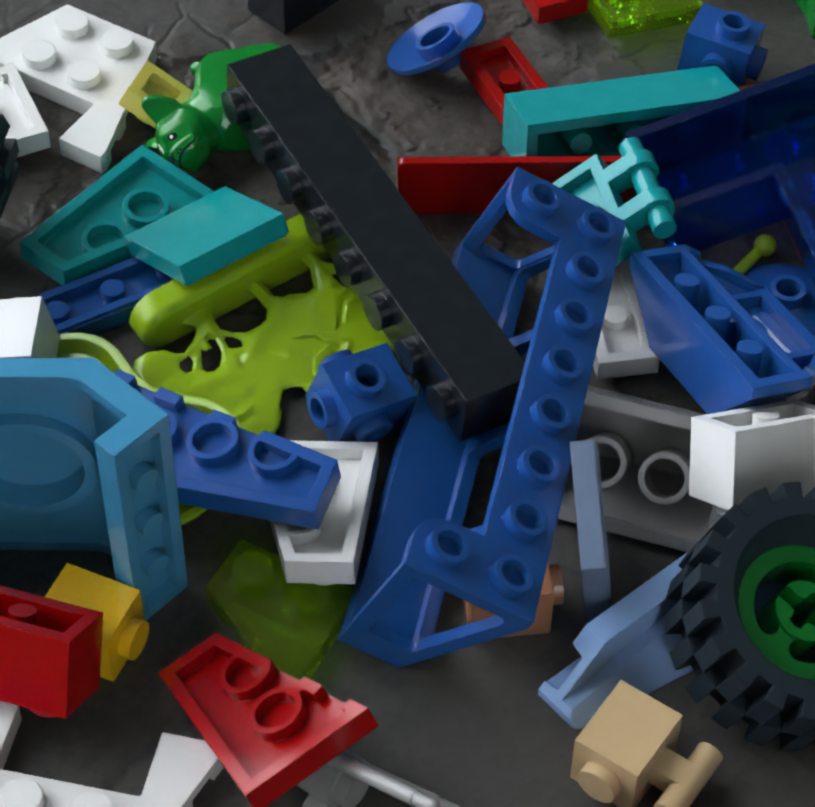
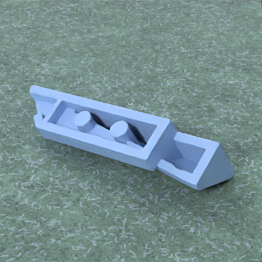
M686 554L587 623L572 643L581 657L548 681H544L538 689V695L573 729L581 730L586 726L621 679L642 692L650 694L694 671L691 665L675 670L669 652L683 638L682 634H665L664 615L677 603V601L666 598L671 580L682 570L678 565ZM779 583L758 585L754 599L755 615L787 585Z

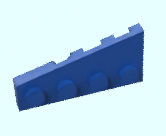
M116 369L115 374L169 414L179 504L319 530L341 479L336 459L268 431H263L259 435L238 427L236 418L215 409L210 415L185 405L183 396L162 387L157 392L146 389L137 384L135 376Z

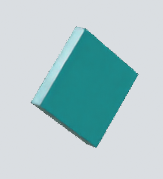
M224 186L125 235L124 238L130 255L178 282L189 286L285 237L289 230L284 213Z

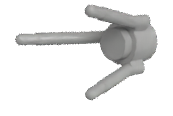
M348 749L296 785L309 794L302 807H355L366 794L369 785L415 807H460L431 791L370 764Z

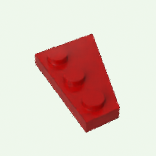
M214 633L158 672L172 695L252 807H267L379 726L368 707L352 699L345 703L327 694L323 685L305 676L298 680L278 670L272 660L218 633Z

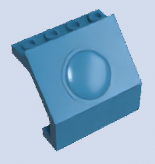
M0 358V550H85L107 553L112 556L115 580L141 590L145 621H147L188 587L169 414L95 358Z

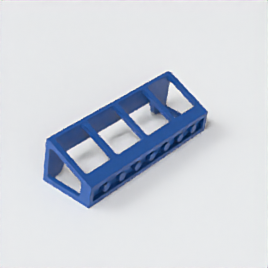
M517 166L456 248L451 259L452 264L520 355L527 352L510 422L460 442L447 422H440L433 415L428 405L426 392L417 379L415 380L413 389L417 396L404 416L338 641L401 668L526 630L534 623L571 463L570 442L576 441L626 221ZM508 210L509 215L519 226L554 245L524 259L516 260L487 246L483 242ZM549 269L534 329L513 337L528 280L532 276ZM503 447L483 525L468 529L463 526L480 459L486 453ZM445 592L495 614V616L434 634Z

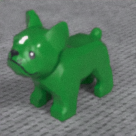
M266 43L208 53L200 62H193L190 65V71L195 76L194 88L189 100L182 104L175 99L160 95L145 96L142 99V108L156 123L155 137L149 139L145 147L179 169L191 173L198 172L214 151L221 153L251 150L247 136L239 125L234 126L229 122L222 106L221 95L223 91L227 90V64L280 48L281 45Z

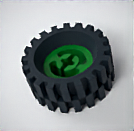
M801 482L782 483L771 495H769L766 487L750 493L738 506L735 503L687 552L678 565L682 570L671 580L666 598L677 601V603L664 615L665 634H682L683 638L669 652L675 670L691 665L697 676L695 680L685 687L696 703L710 694L721 705L711 717L715 722L727 730L741 719L749 724L744 740L763 746L780 733V751H800L813 741L815 745V663L797 660L815 645V487L803 498ZM765 583L787 585L755 615L754 599L758 585Z

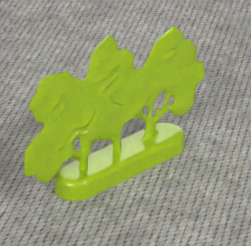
M301 213L286 221L289 233L285 237L189 286L173 279L145 295L135 305L129 318L130 327L144 344L150 347H162L195 330L196 332L193 341L184 353H173L167 350L146 352L135 360L133 371L146 383L157 389L162 387L179 395L204 398L224 406L236 417L241 427L257 435L263 431L275 434L281 422L282 410L280 402L283 390L291 387H302L307 393L318 372L319 364L328 356L341 350H351L352 354L384 343H388L390 349L395 351L382 330L376 331L369 323L363 302L354 289L342 286L332 276L337 274L334 263L325 262L330 255L322 244L316 245L311 240ZM310 269L314 288L309 292L287 294L284 297L274 296L270 292L275 287ZM255 298L267 310L266 320L260 326L247 332L223 330L215 322V319ZM233 337L240 340L242 347L229 348L225 338ZM208 340H215L222 352L221 361L216 370L207 372L203 370L201 350L206 352L212 349ZM189 356L193 361L192 371L186 373L180 368V362Z

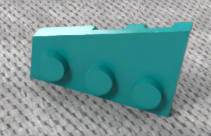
M141 145L19 241L21 258L59 284L64 285L133 258L134 256L130 255L125 235L214 191L144 145Z

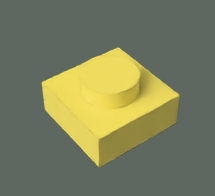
M147 60L118 104L134 114L141 122L156 129V123L142 108V99L145 96L160 95L175 99L182 104L189 100L193 90Z

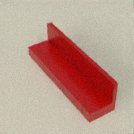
M592 156L397 157V189L415 214H481L517 166L543 180L553 183ZM600 156L608 165L621 158V156ZM632 187L620 194L624 204L631 200Z

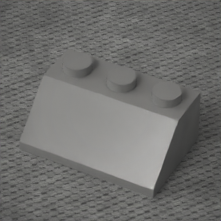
M588 385L576 441L594 440V444H598L607 532L688 552L723 516L716 512L715 505L689 496L691 417L705 414ZM570 463L558 519L576 523L572 465Z

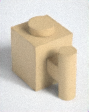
M621 679L575 739L570 778L577 781L581 788L595 800L603 803L612 802L618 807H636L652 785L663 791L653 807H690L722 762L723 756L715 746L707 742L698 743L688 759L675 753L683 715Z

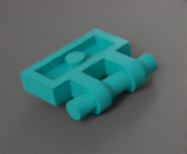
M637 137L626 138L620 143L619 152L621 158L611 165H608L598 154H595L552 183L626 221L616 267L629 259L631 252L643 250L636 232L644 226L650 225L654 236L659 239L668 238L677 230V225L673 218L675 204L669 191L659 185L657 180L659 167L651 151L644 149L641 140ZM634 187L637 196L624 204L620 194L628 188Z

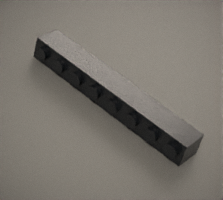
M291 44L227 64V90L223 91L221 95L222 106L227 119L232 125L240 126L249 140V145L256 161L259 164L266 163L273 173L284 201L287 204L294 203L301 213L311 240L316 245L322 244L331 256L341 283L347 288L352 287L359 296L371 326L376 331L382 330L394 347L397 361L404 373L408 376L414 375L424 389L428 405L436 419L440 422L446 421L460 442L510 422L525 361Z

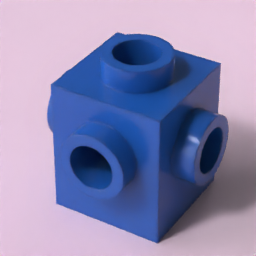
M703 3L686 33L677 70L717 65L736 86H744L748 78L757 81L768 54V49L760 47L766 24L749 19L742 13L725 11Z
M388 343L352 354L351 350H341L328 356L319 364L318 372L305 394L308 412L313 423L318 428L324 430L329 441L376 442L386 436L393 427L399 425L417 396Z

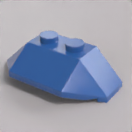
M687 244L631 252L629 265L649 347L706 414L775 403L805 391L815 383V337L765 286L726 265L701 259L702 252Z

